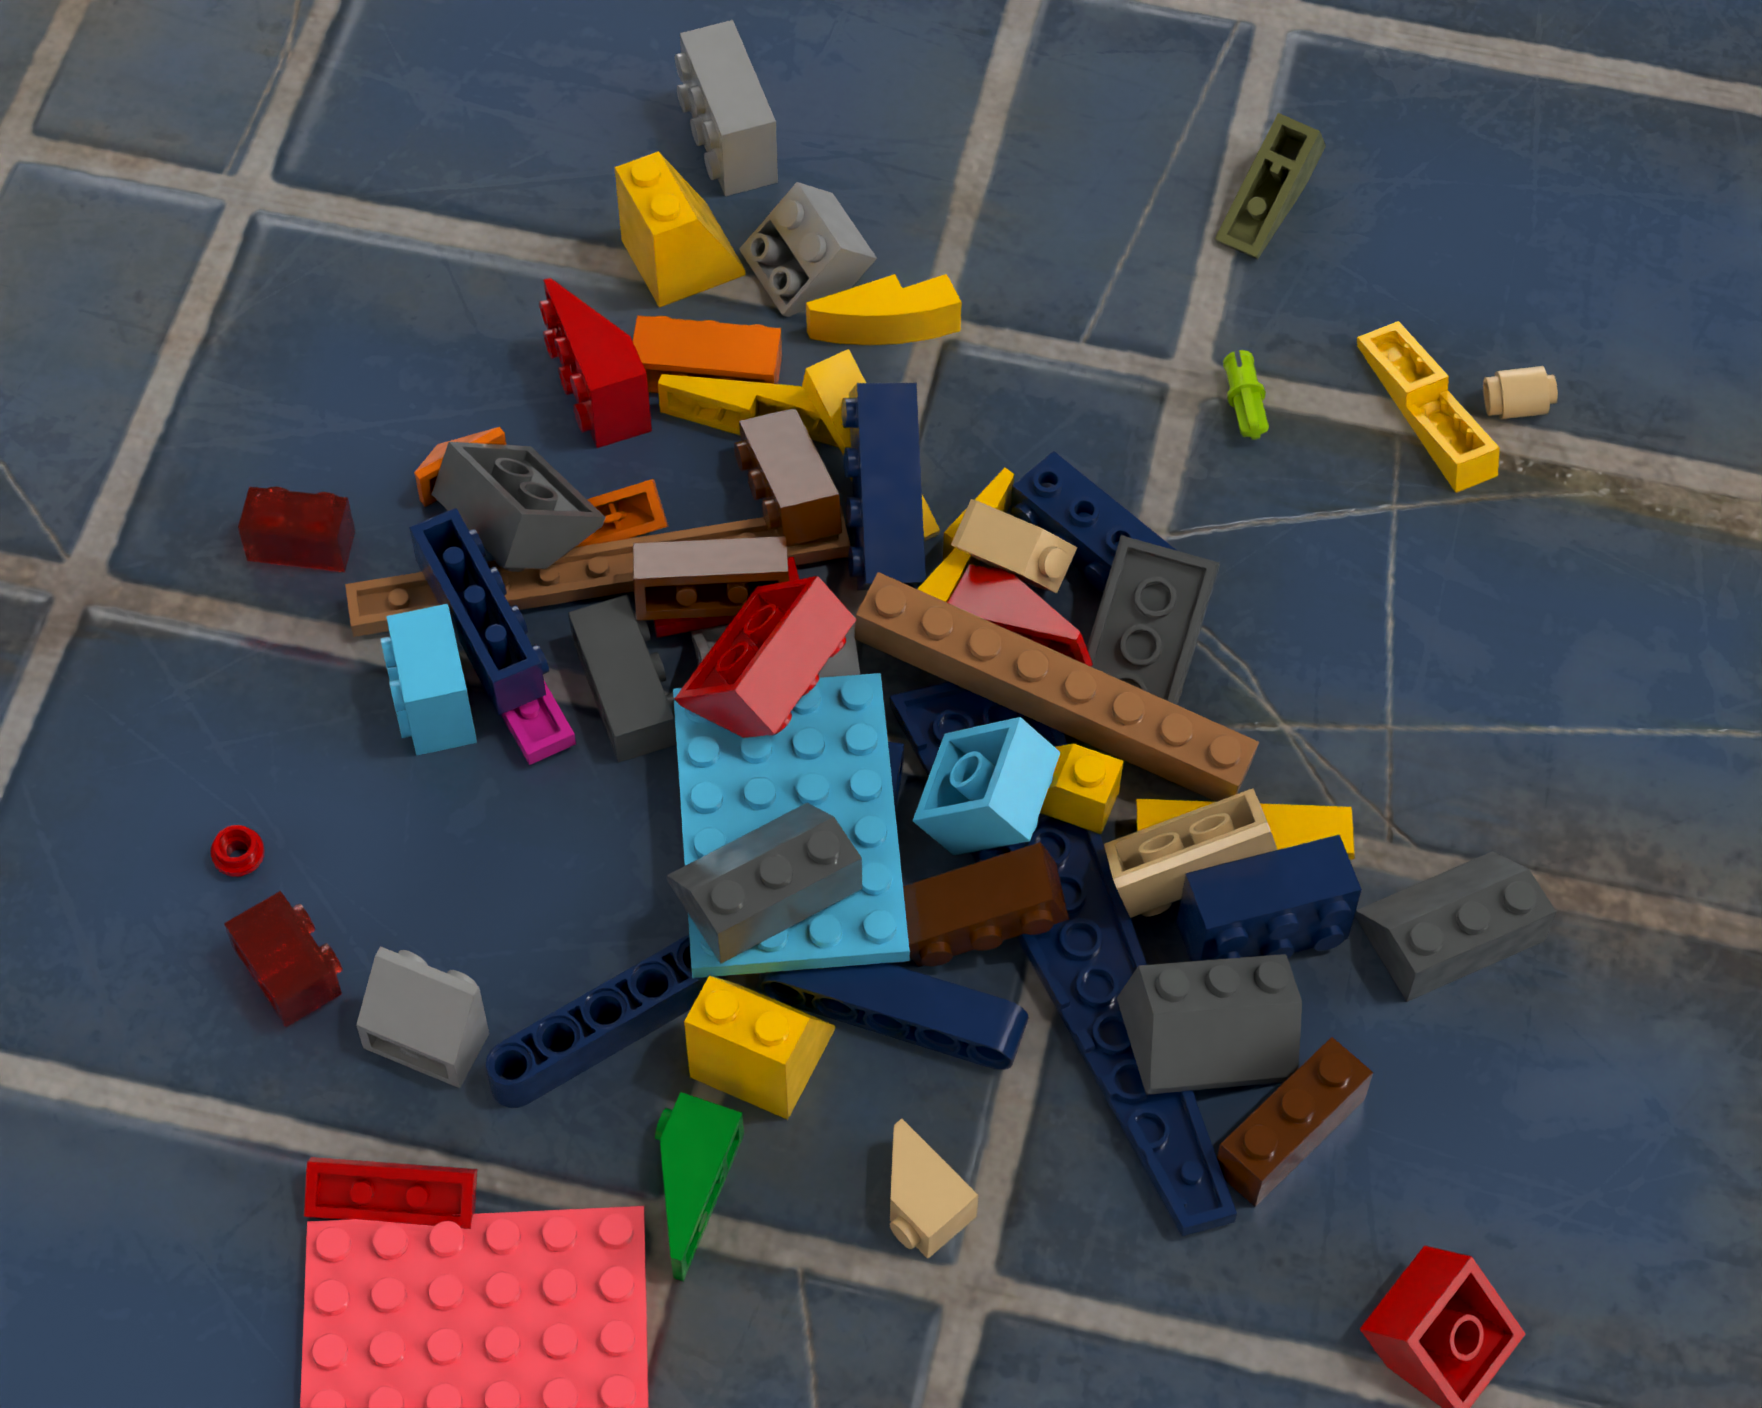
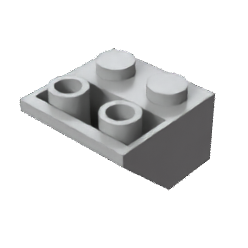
M799 182L794 184L739 249L782 316L786 317L806 310L807 302L852 288L877 259L833 193Z
M380 946L374 958L356 1024L363 1048L460 1088L489 1036L479 986H477L472 978L462 972L449 970L445 973L428 966L425 960L410 951L400 950L396 953Z

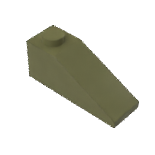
M1280 113L1277 114L1215 237L1217 242L1258 260L1306 187L1326 147L1319 130Z

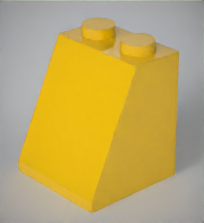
M659 151L614 167L621 240L659 308L745 276V268L708 204Z
M709 975L684 1021L690 1078L788 1120L835 1031V1025L737 983Z

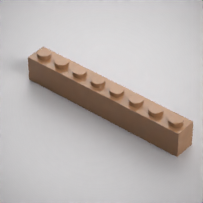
M880 572L874 578L856 613L855 640L1216 802L1238 793L1257 750L1259 741Z

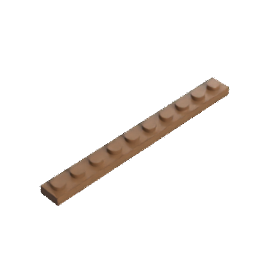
M841 505L842 533L787 546V558L794 557L795 564L800 565L848 557L850 541ZM764 517L574 547L547 569L525 568L522 572H513L500 567L495 560L486 561L489 568L495 566L499 571L507 591V595L504 596L510 607L517 605L519 610L634 592L633 543L778 537L779 534L776 528L769 530ZM422 572L345 584L353 637L389 631L386 616L440 605Z

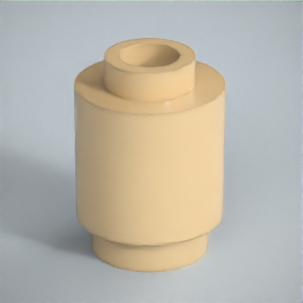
M1544 366L1496 371L1495 376L1485 377L1483 381L1484 404L1488 416L1499 415L1500 419L1545 415L1549 413L1550 404L1557 403L1558 391L1555 376L1547 375Z

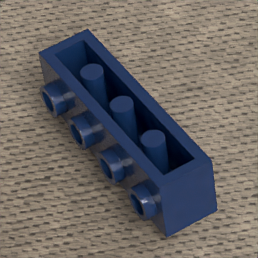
M857 383L849 392V398H843L841 409L843 428H850L851 447H846L844 451L845 477L852 478L853 497H848L846 501V521L848 527H855V547H850L848 552L850 577H857V591L869 590L878 572L917 589L926 580L917 383Z
M1055 451L1051 452L1012 485L1010 510L1012 516L1038 526L1076 546L1077 549L1071 563L1083 572L1088 582L1099 591L1105 590L1121 535L1176 550Z
M457 508L409 527L416 561L440 605L448 604L454 632L498 715L545 696L546 690L543 675L549 672L547 660L538 644L531 645L527 638V625L518 606L513 605L510 607L504 596L507 595V591L499 571L495 566L489 568L484 559L486 557L485 549L475 529L468 530Z

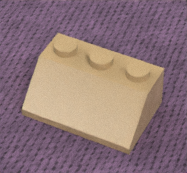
M1254 788L1104 844L1115 886L1130 918L1139 914L1143 916L1160 914L1166 911L1172 902L1180 900L1186 873L1277 850Z

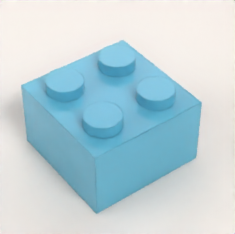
M448 604L386 616L390 636L380 639L401 737L412 736L416 756L477 743Z
M1021 717L945 733L913 822L953 855L1029 842L1037 827L1038 817L1048 788L1052 783L1053 773L1061 752Z

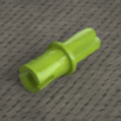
M1239 350L1242 362L1241 367L1237 366L1234 352L1229 353L1223 360V367L1226 371L1230 390L1227 392V400L1230 406L1235 409L1241 435L1257 440L1260 439L1261 434L1266 433L1269 429L1263 404L1266 391L1263 384L1258 382L1252 353Z

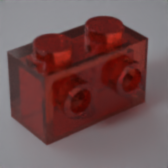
M249 487L238 525L247 561L340 572L346 571L355 535L348 497H339L329 492H319L317 494L294 492L282 487Z
M281 891L224 923L232 948L285 1027L342 995L336 974L343 971V968L336 954L328 943L320 947L311 936V933L315 932L316 929L308 913L300 903L292 907Z

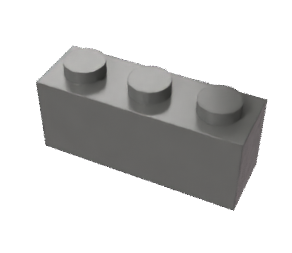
M627 595L568 612L572 641L618 763L677 745L673 693L668 695L664 693L661 682L666 681V675L658 652L649 654L645 644L646 641L650 640L646 620L636 619V613H633Z

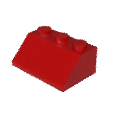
M819 576L759 586L754 590L674 699L687 710L743 738L775 735L789 724L792 718L791 711L800 698L816 686L819 681L818 673L828 659L836 655L846 643L845 635L857 619Z

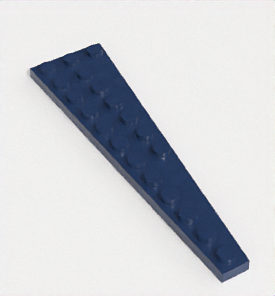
M951 682L890 696V708L928 777L945 733L1021 717L1054 747L1068 745L1064 733ZM1040 813L1037 827L1029 842L970 852L977 863L1041 842L1054 859L1058 868L1069 920L1054 924L1049 931L1041 934H1022L1016 937L1181 1236L1234 1223L1237 1212L1193 1090L1146 1095L1117 997L1137 967L1147 965L1130 916L1115 886L1100 834Z

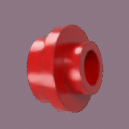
M232 825L221 830L211 846V858L214 866L221 873L232 877L244 876L256 870L262 863L265 854L261 837L254 830L242 825ZM244 849L247 851L242 856L230 857L235 850Z

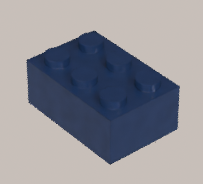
M1339 834L1186 873L1177 925L1191 961L1286 954L1287 958H1289L1296 952L1311 948L1325 951L1337 947L1344 940L1348 939L1362 889Z

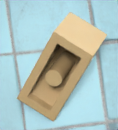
M973 499L970 500L951 543V546L993 568H1000L1014 574L1023 583L1054 593H1058L1077 549L1076 546L1038 526Z
M900 1119L894 1124L890 1228L896 1238L906 1248L913 1249L916 1246L928 1259L977 1217L978 1194L903 1119Z

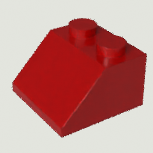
M1425 1245L1360 1327V1331L1387 1368L1441 1408H1471L1526 1335L1472 1256Z

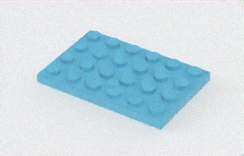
M881 673L819 678L816 686L809 693L802 696L792 709V718L789 724L782 731L772 736L743 738L687 710L674 699L685 866L807 802L834 816L862 857L861 890L721 964L688 914L692 978L709 977V975L716 977L910 961ZM682 688L673 689L674 698Z

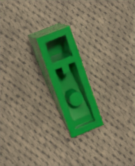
M680 1092L673 1110L669 1108L663 1110L657 1124L655 1139L660 1141L673 1278L684 1282L744 1137L742 1112Z

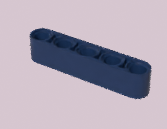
M689 935L493 1047L486 1058V1071L493 1097L501 1105L508 1108L525 1106L691 1010L708 977L692 978V970L688 968L691 965ZM716 976V978L724 980V976ZM651 988H660L666 991L656 998H648L642 995L643 992ZM603 1015L619 1017L616 1022L609 1025H601L595 1022ZM559 1041H566L572 1044L568 1050L563 1052L548 1050L552 1044ZM510 1069L525 1071L521 1077L514 1080L501 1078V1075Z
M889 963L766 972L761 983V989L767 996L786 1005L1000 1070L1009 1069L1013 1065L1029 1019L1028 1013L1024 1008L1014 1002Z

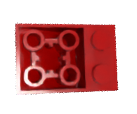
M552 278L544 279L546 300L539 301L540 312L547 330L543 331V337L550 358L559 357L562 367L558 368V373L565 394H574L578 402L573 405L581 432L590 431L596 448L652 432L647 373L631 336Z

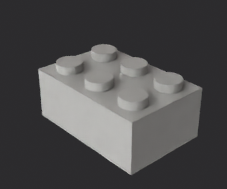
M730 20L680 33L681 53L675 54V64L683 84L677 85V95L682 111L684 113L690 111L693 119L690 120L696 145H704L707 151L704 153V160L710 179H718L725 196L778 183L776 120L734 21Z

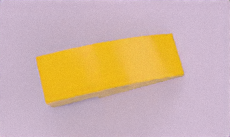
M893 274L807 302V334L813 340L854 345L903 344L934 339L960 332L962 302L947 274L902 288L896 275Z

